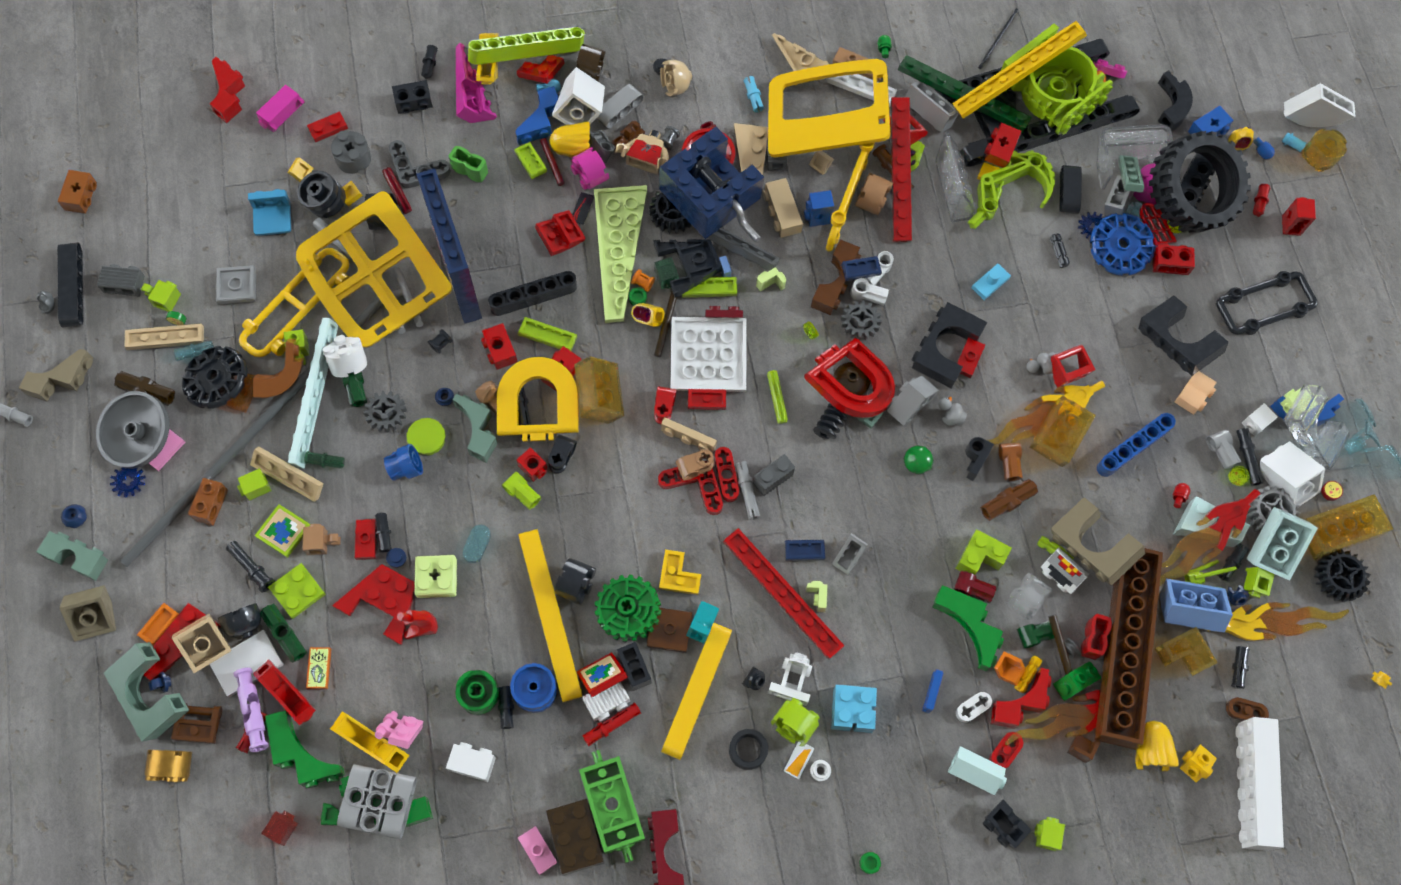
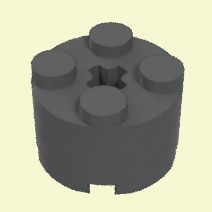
M340 131L331 144V151L336 164L343 172L355 174L369 166L371 153L363 135L354 131Z

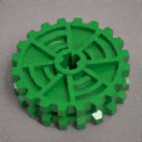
M629 574L628 578L620 575L618 580L612 578L609 585L604 584L602 586L603 592H598L597 594L599 601H595V607H597L595 615L598 618L599 625L608 636L612 635L615 640L621 638L623 642H628V639H632L635 642L640 636L644 639L648 631L651 633L654 631L652 626L654 624L658 625L659 620L657 616H660L662 611L659 607L661 602L655 588H652L650 582H644L640 576L635 579L633 575ZM629 605H631V610L627 609L628 611H625L624 608L626 606L629 608Z

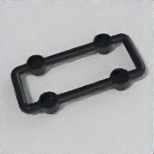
M1280 271L1273 279L1244 289L1238 287L1231 288L1226 295L1217 299L1216 305L1231 333L1236 335L1243 333L1253 335L1260 327L1292 316L1303 318L1308 311L1317 307L1318 301L1302 273L1297 271L1291 273ZM1293 279L1298 280L1310 302L1308 304L1297 302L1290 310L1261 320L1248 319L1241 327H1236L1224 304L1225 302L1238 303L1243 296L1275 285L1285 287Z

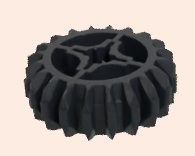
M656 192L655 197H652L649 204V215L656 228L661 226L662 232L668 229L669 234L671 230H675L677 234L679 229L684 232L685 227L690 228L691 223L662 192ZM661 206L664 207V213H663V214H661L660 211H659V208H660Z
M1343 549L1331 550L1322 555L1321 559L1317 561L1318 565L1314 570L1318 573L1314 577L1318 578L1319 581H1317L1316 585H1321L1323 587L1321 592L1327 591V597L1333 596L1334 601H1354L1356 598L1361 597L1368 589L1366 586L1370 584V581L1367 578L1371 575L1365 571L1368 569V566L1362 565L1364 560H1358V554L1351 556V551L1344 552Z

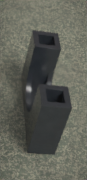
M1173 295L1143 316L1138 329L1144 336L1152 340L1156 347L1161 348L1170 359L1178 363L1182 370L1193 376L1224 354L1229 342L1216 330L1195 343H1183L1173 338L1168 329L1183 319L1187 310V306Z
M947 302L944 308L940 307L936 315L938 317L937 322L933 321L928 329L930 332L929 336H924L919 345L922 347L920 352L916 350L911 360L914 361L912 369L952 389L963 366L944 357L937 349L936 339L944 334H955L966 340L969 337L978 341L987 322Z

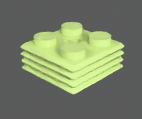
M455 555L415 557V595L417 598L456 596L457 559ZM434 573H438L440 575L437 577V580H434L432 578Z

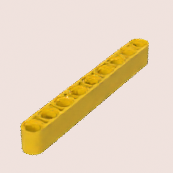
M538 529L520 533L518 535L562 702L583 697Z

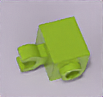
M158 280L155 287L144 283L141 288L145 292L144 294L149 296L148 300L154 307L167 312L173 310L181 295L176 288L177 285L170 281L163 282Z
M303 329L284 332V342L288 339H296V345H299V356H296V358H304L303 365H306L304 356L310 355L308 338Z

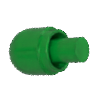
M882 35L878 39V50L882 53V58H888L892 48L891 38L888 35Z

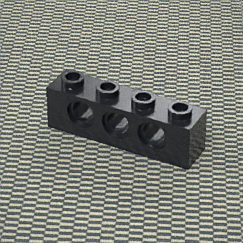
M1198 153L1193 157L1180 182L1185 198L1196 210L1198 208L1195 206L1196 202L1200 203L1204 196L1202 190H1206L1211 182L1208 179L1209 176H1213L1215 173L1212 164Z

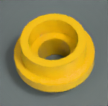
M1382 671L1372 673L1374 676L1371 680L1384 689L1388 685H1392L1389 681L1391 677Z

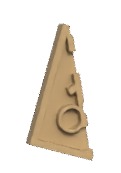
M775 33L772 34L773 39L793 71L829 64L827 61L817 58L815 54L807 52L801 46L787 41L785 37Z

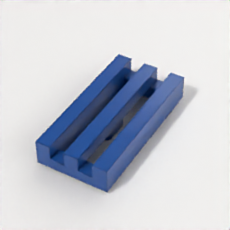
M936 669L932 674L922 709L923 712L930 713L934 709L943 671Z

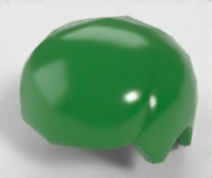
M920 445L909 448L903 458L905 467L910 472L919 475L930 471L934 463L929 449Z

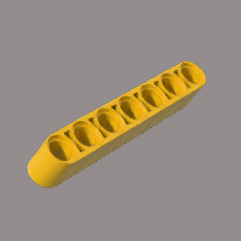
M713 623L663 745L662 753L681 760L731 636V629Z

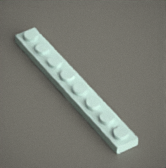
M322 318V323L319 326V335L315 344L313 360L310 363L309 377L306 380L302 406L297 417L296 431L293 434V443L288 455V463L300 469H305L329 368L322 349L334 341L338 330V324L330 318Z

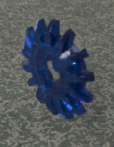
M1087 212V217L1081 216L1083 220L1079 219L1078 222L1081 225L1078 226V229H1084L1080 232L1081 234L1088 233L1086 239L1089 238L1093 231V228L1089 226L1092 223L1098 226L1103 214L1100 213L1098 216L1096 212H1093V215ZM1104 229L1107 233L1110 232L1109 229Z
M121 467V471L115 469L114 472L117 475H111L110 477L115 480L110 483V486H116L112 489L113 492L119 490L118 496L124 492V497L127 498L129 492L132 496H135V489L139 492L141 491L138 485H145L140 480L146 478L145 475L140 476L144 472L142 469L138 472V468L125 469ZM127 476L133 479V481L130 482L129 486H127L126 483H123V481L126 480Z

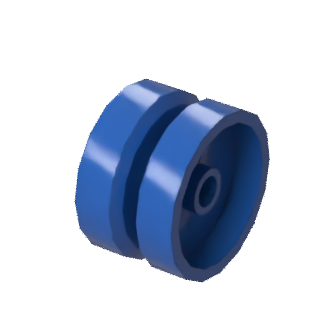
M532 663L522 666L512 676L510 683L511 694L517 705L524 711L531 713L543 712L550 708L556 700L558 692L557 683L551 671L544 665ZM535 685H537L536 690L530 689L531 687H535Z

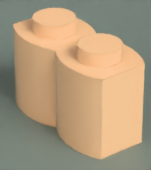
M1198 371L1190 378L1175 400V403L1193 415L1197 410L1201 412L1207 404L1205 399L1207 397L1211 398L1216 391L1214 386L1217 382Z

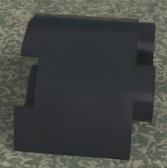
M1004 799L994 807L983 822L986 829L990 832L993 831L998 836V842L1005 848L1008 845L1016 848L1032 831L1022 819L1015 815L1013 809Z

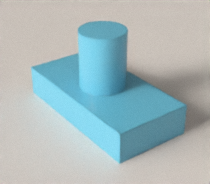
M997 264L974 283L972 289L985 300L1009 280L1011 275Z

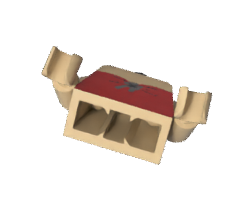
M651 130L649 136L640 134L625 145L618 143L615 149V153H621L622 157H625L626 154L627 165L657 175L659 174L660 166L670 160L668 151L664 147V142L659 139L661 134L656 130Z

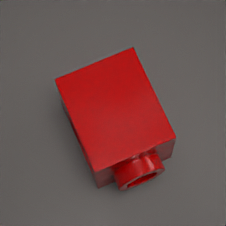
M531 447L516 459L518 467L533 482L537 478L541 479L547 472L546 462ZM531 463L538 464L534 469L529 468Z

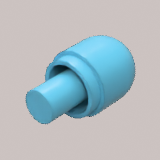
M552 79L548 84H536V89L539 91L554 86L558 93L561 90V84L558 80Z

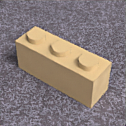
M784 178L766 183L763 197L765 201H768L769 214L775 220V231L779 232L781 238L801 233L803 223L787 179Z

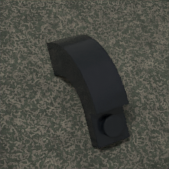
M1168 70L1163 73L1158 84L1170 97L1172 106L1163 111L1158 122L1169 134L1183 123L1192 107L1193 96L1186 80L1179 83L1177 78Z

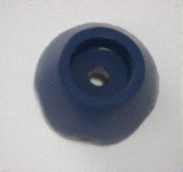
M78 504L67 506L61 513L62 523L70 528L82 526L87 519L86 509Z

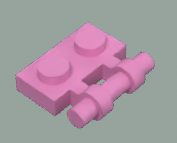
M392 711L384 717L383 723H380L376 728L375 737L377 739L382 737L388 738V744L408 749L421 731L423 721L410 716H403L400 720L397 719V712Z

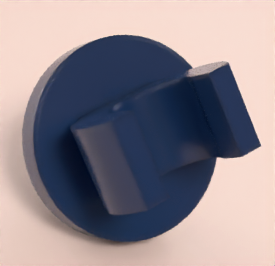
M1238 585L1237 591H1233L1231 587H1228L1227 595L1230 597L1229 601L1232 605H1243L1247 602L1249 593L1247 590H1244L1243 586Z
M160 672L158 679L148 682L150 691L161 688L163 693L168 692L169 687H171L169 675Z

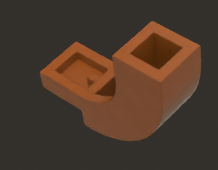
M288 339L285 342V366L282 371L273 375L256 374L253 378V397L264 398L279 395L289 389L296 381L304 362V358H296V356H299V345H296V339Z

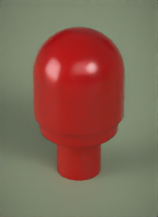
M1179 483L1175 486L1173 492V499L1175 500L1173 506L1175 508H1181L1182 503H1185L1189 498L1191 490L1186 483Z

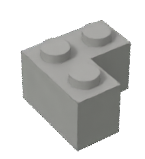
M923 376L916 379L912 378L900 388L902 392L899 396L896 395L892 398L891 406L887 412L904 426L914 418L922 407L931 401L939 390Z

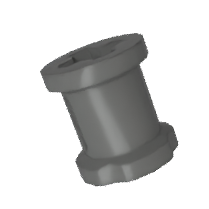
M672 126L665 128V133L660 140L664 142V147L667 150L673 148V143L680 136V132Z

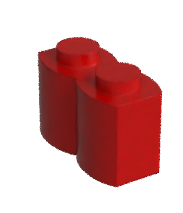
M1095 614L1088 620L1085 626L1086 638L1081 644V655L1083 657L1097 660L1106 652L1108 646L1107 635L1112 627L1111 617Z

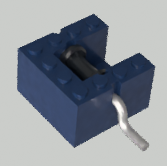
M714 127L693 142L690 150L687 151L685 148L660 166L659 190L705 239L736 216L740 226L755 242L761 238L745 220L744 211L760 200L764 176L753 164L739 173L726 159L728 138L717 127Z

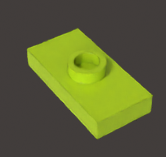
M531 142L514 149L515 154L531 179L547 172L546 166Z

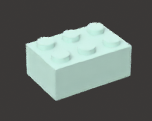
M1273 507L1246 559L1257 567L1290 580L1318 528L1306 520Z

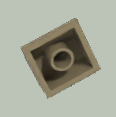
M105 585L63 597L60 611L74 642L116 630L112 601Z

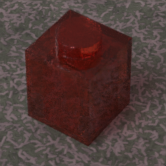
M285 810L283 813L275 811L261 834L277 844L285 846L298 823L293 820L295 816Z

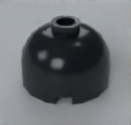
M257 603L218 617L220 627L223 632L232 637L240 636L241 639L253 635L252 631L261 622L260 609Z

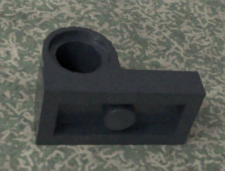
M981 437L971 439L965 450L967 457L972 460L966 469L969 471L966 478L974 481L995 444ZM972 446L979 447L980 451H975Z

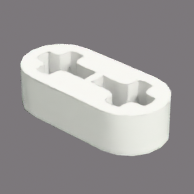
M980 692L962 703L956 709L957 719L961 722H969L988 710L992 705L991 696L988 693ZM978 697L986 699L985 706L983 704L979 707L975 706L979 702ZM971 707V708L973 709V710L968 714V715H969V718H968V716H966V715H965V716H962V714H961V713L963 712V709H962V708H964L965 710H967L968 708Z

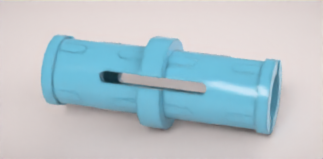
M749 76V83L746 77L743 81L748 92L747 97L751 100L753 111L759 112L757 105L760 111H762L764 106L753 76Z

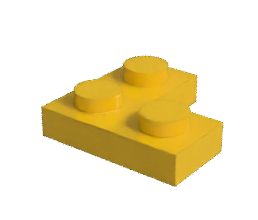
M665 549L659 585L660 590L693 595L699 594L701 574L682 571L685 552Z

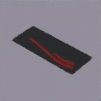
M581 192L572 214L578 224L583 225L585 223L594 195Z

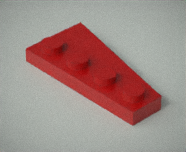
M190 603L183 608L153 646L160 660L144 673L145 677L149 680L157 679L160 672L165 673L175 665V662L183 655L172 640V635L204 617L206 614Z

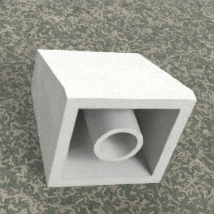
M576 67L564 82L552 116L566 125L583 122L591 124L602 113L605 86Z
M1290 441L1285 445H1280L1273 453L1265 455L1260 460L1259 469L1262 477L1270 487L1276 486L1277 490L1284 488V493L1290 495L1289 497L1294 500L1295 505L1301 506L1321 492L1325 468Z

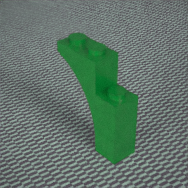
M942 585L938 590L932 608L949 615L966 630L977 652L978 669L987 671L990 667L993 668L997 661V656H995L996 650L1001 648L1004 638L1001 637L1002 630L983 623L988 613L985 610L987 603Z
M286 710L265 716L273 765L281 769H288L293 767L295 763L299 785L313 788L319 786V782L327 781V783L339 781V777L345 776L342 766L317 760L304 749L296 736L292 717Z
M349 776L341 778L342 785H339L342 797H344ZM354 793L352 796L353 803L360 801L361 793ZM426 796L412 800L405 828L433 819L429 799ZM374 798L373 806H380L382 800ZM395 802L393 805L394 811H400L403 807V802Z

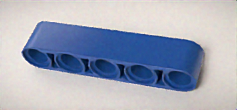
M1163 413L1105 455L1097 464V472L1101 476L1108 477L1165 436L1175 426L1176 420L1174 416L1169 413ZM1133 442L1137 443L1139 447L1134 446ZM1119 452L1123 453L1125 458L1121 457ZM1104 463H1108L1111 469L1107 468Z

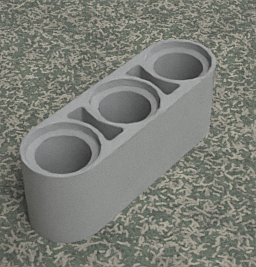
M627 84L603 104L602 113L597 119L607 128L613 127L642 102L643 94L631 84Z

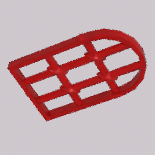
M1151 203L1143 204L1139 209L1140 217L1144 224L1149 226L1147 220L1150 222L1154 229L1152 233H1155L1160 241L1158 242L1154 236V245L1177 242L1166 219L1163 220L1160 217L1162 214L1160 209L1156 210ZM1146 207L1150 208L1154 216L1149 215ZM1158 218H1161L1165 228L1162 226ZM1152 219L1157 221L1160 229L1155 227ZM1165 231L1168 232V234H1169L1171 240H1169V238H1168V236H1167V234H1166ZM1159 232L1163 233L1166 241L1162 240Z

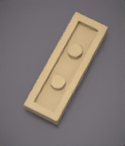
M665 417L661 423V431L669 437L675 436L687 445L693 444L698 446L700 450L706 449L714 453L717 440Z

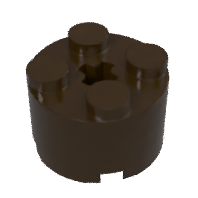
M582 44L576 67L599 82L606 51Z

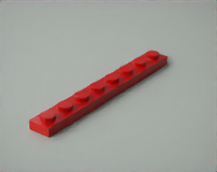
M892 97L893 242H911L910 97Z
M739 528L724 539V544L828 660L845 646Z

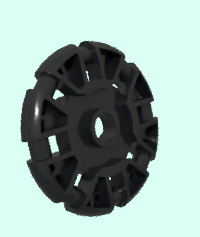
M215 346L202 351V354L195 356L184 370L186 372L185 376L182 377V390L184 395L187 396V400L199 408L208 407V409H214L228 404V400L231 398L235 399L245 385L244 379L248 375L247 363L245 359H242V355L231 347L221 348V346ZM217 373V376L210 380L211 375ZM227 390L225 394L221 395V392Z

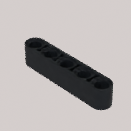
M79 242L60 244L57 247L59 324L62 328L81 326L84 322L82 248Z
M564 271L496 292L488 299L492 314L501 316L571 294L577 289L576 275L572 271ZM566 281H572L570 284H565ZM549 286L555 287L554 289H547ZM531 292H537L535 295H530ZM514 297H518V298H519V299L516 300V301L512 300V298H514ZM496 303H502L500 306H494Z

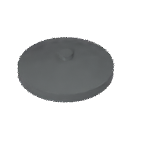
M140 391L126 392L114 398L105 407L97 423L96 441L102 456L111 464L128 469L144 466L155 459L165 446L169 435V417L164 405L156 397Z

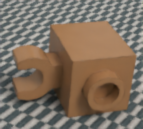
M310 524V527H303V551L307 555L327 554V545H341V537H338L339 534L328 535V531L321 524Z

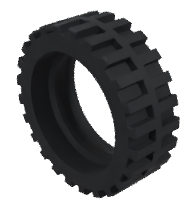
M1213 131L1193 133L1171 141L1167 144V147L1159 151L1161 156L1155 157L1153 163L1156 166L1150 169V174L1153 175L1152 180L1149 181V186L1153 188V193H1150L1151 199L1155 198L1157 203L1154 205L1155 209H1160L1162 212L1160 217L1163 220L1168 219L1170 221L1168 225L1171 227L1179 226L1178 230L1182 232H1204L1228 225V222L1234 221L1237 218L1236 214L1242 213L1244 210L1242 204L1248 202L1249 197L1246 196V193L1251 190V185H1248V179L1251 178V175L1246 171L1248 163L1247 160H1242V151H1237L1234 148L1236 144L1233 141H1226L1227 137L1225 135L1217 136V132ZM1193 152L1202 155L1212 164L1219 181L1217 201L1212 210L1207 213H1202L1190 205L1183 194L1180 184L1182 164L1186 156Z

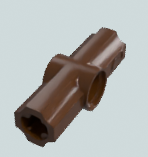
M1027 479L1013 488L1005 489L996 498L980 507L983 516L991 521L1006 511H1013L1022 502L1038 493L1037 485L1034 481Z

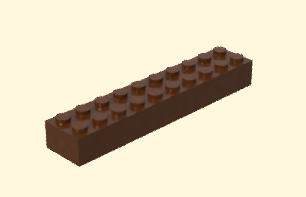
M1144 548L1145 554L1113 584L1109 614L1112 627L1107 635L1108 646L1104 656L1095 741L1098 740L1134 750L1142 746L1144 740L1163 552Z

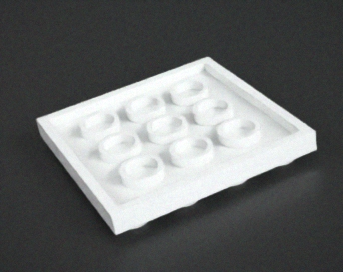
M672 317L671 388L677 389V391H688V389H725L726 392H746V318Z

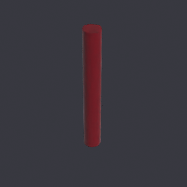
M546 138L540 140V143L558 186H562L565 182Z

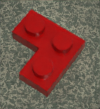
M548 55L541 64L525 61L516 71L517 76L548 84L565 64L564 58Z

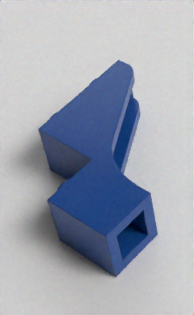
M554 86L537 91L539 100L537 110L515 131L518 145L551 136L552 131L548 117H553L552 113L559 98Z

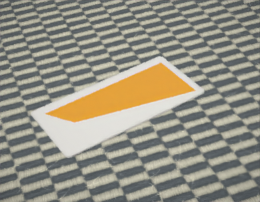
M800 742L797 743L784 769V772L797 779L800 778L814 751V748L808 744L803 747L799 746Z

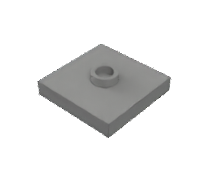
M254 265L216 269L217 304L256 301V268Z

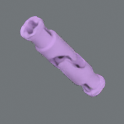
M242 668L236 670L233 674L237 678V693L243 714V722L246 735L249 736L251 744L249 750L251 752H259L267 749L269 745L264 737L265 726L260 711L256 685L252 681L251 675L253 671L251 668Z

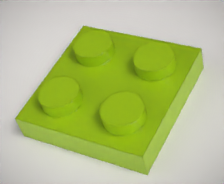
M302 563L268 587L292 619L326 595Z

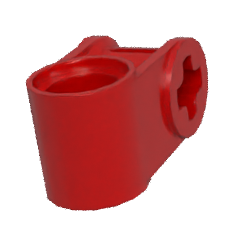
M657 387L654 419L658 424L662 423L664 417L671 419L677 389Z

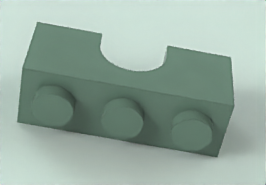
M49 531L38 548L37 553L59 565H62L68 556L75 554L76 559L71 568L77 573L96 581L108 562V559L102 556L104 552L94 547L90 550L86 548L85 543L77 539L72 542L68 540L69 536L59 531L57 534Z

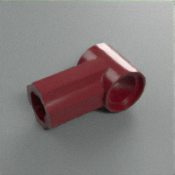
M960 571L954 590L991 603L996 592V586L977 579L970 572Z

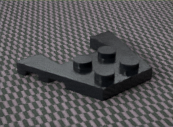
M687 239V242H677L676 240L660 242V240H653L658 257L677 253L685 271L686 277L670 281V287L675 298L722 271V265L710 239Z

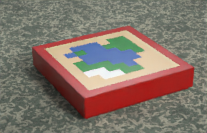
M612 652L576 671L591 698L628 678Z

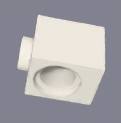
M1264 403L1249 415L1242 424L1245 426V429L1249 428V432L1256 436L1278 417Z

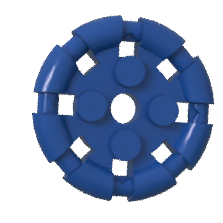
M1123 213V215L1111 214L1101 219L1100 224L1094 227L1090 237V243L1092 244L1091 253L1096 263L1106 268L1105 271L1118 276L1123 274L1134 275L1145 269V265L1151 262L1155 252L1154 236L1150 227L1141 222L1139 217L1129 213ZM1119 222H1122L1124 226L1119 227ZM1136 226L1139 229V232L1135 230L1133 227ZM1108 228L1110 232L1107 233L1104 229ZM1119 240H1125L1127 242V247H1121L1119 245ZM1141 240L1146 241V245H1141ZM1099 242H1104L1103 247H1100ZM1138 254L1141 256V260L1136 257ZM1108 255L1113 259L1111 263L1105 259ZM1128 262V267H1123V263Z

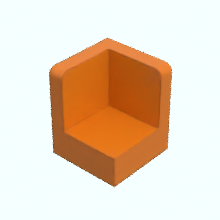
M1005 651L994 667L998 678L1017 686L1026 670L1022 659Z

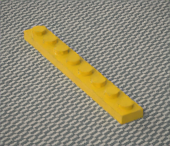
M1077 21L1073 22L953 103L954 108L964 119L1087 36L1086 31Z

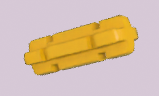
M1037 656L1031 657L1024 674L1017 686H1015V689L1020 693L1026 691L1028 688L1027 684L1031 683L1042 663V660Z

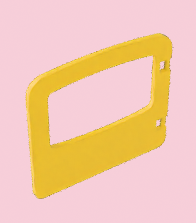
M879 59L857 60L797 70L774 77L769 84V155L776 158L881 142L889 139L890 114L886 63ZM873 74L874 104L872 106L827 116L783 119V90L786 87L831 77ZM883 77V82L877 83V78ZM885 118V123L879 124V119Z

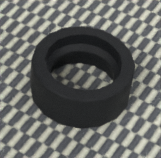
M744 729L737 732L729 744V755L732 762L744 770L756 769L762 765L768 755V743L762 733L755 729ZM746 737L757 740L761 748L759 757L751 762L742 760L736 751L738 742Z

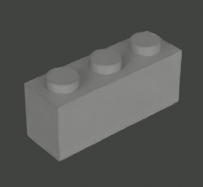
M920 81L911 84L905 97H910V108L914 109L941 133L952 127L959 114L951 103L933 88Z

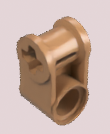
M704 449L691 455L683 456L677 459L675 463L682 479L689 480L710 471L714 466V457L711 451Z

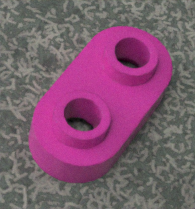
M1098 59V62L1094 61L1097 71H1102L1104 74L1118 78L1126 77L1127 70H1125V66L1115 64V66L1109 65L1108 61Z

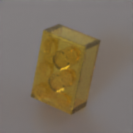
M589 356L574 364L581 418L610 424L624 417L618 363Z
M1063 395L1054 403L1029 448L1063 467L1071 461L1096 415Z

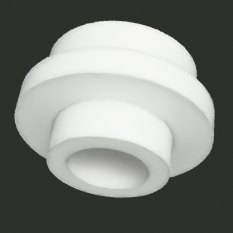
M824 760L815 761L810 768L811 776L817 781H825L831 774L830 765ZM817 768H823L824 774H818Z

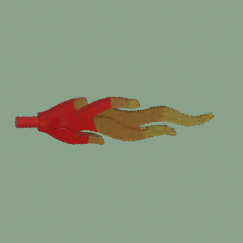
M1254 489L1244 499L1241 498L1234 502L1220 504L1212 508L1204 518L1196 522L1197 526H1201L1218 517L1214 524L1190 533L1178 543L1169 559L1162 563V567L1165 568L1172 565L1184 551H1187L1186 556L1178 566L1161 575L1160 586L1165 583L1166 578L1173 580L1186 575L1195 561L1207 550L1213 548L1202 559L1201 562L1204 564L1220 554L1227 544L1232 528L1233 533L1231 537L1237 538L1245 525L1247 513L1251 507L1250 504L1261 493Z
M1094 690L1072 698L1073 701L1077 702L1095 700L1094 704H1058L1050 707L1036 718L1026 719V724L1035 725L1048 718H1056L1051 724L1043 728L1024 729L1013 733L1005 742V745L1008 746L1020 738L1046 740L1069 727H1081V729L1067 733L1065 735L1066 738L1088 734L1096 727L1100 690Z

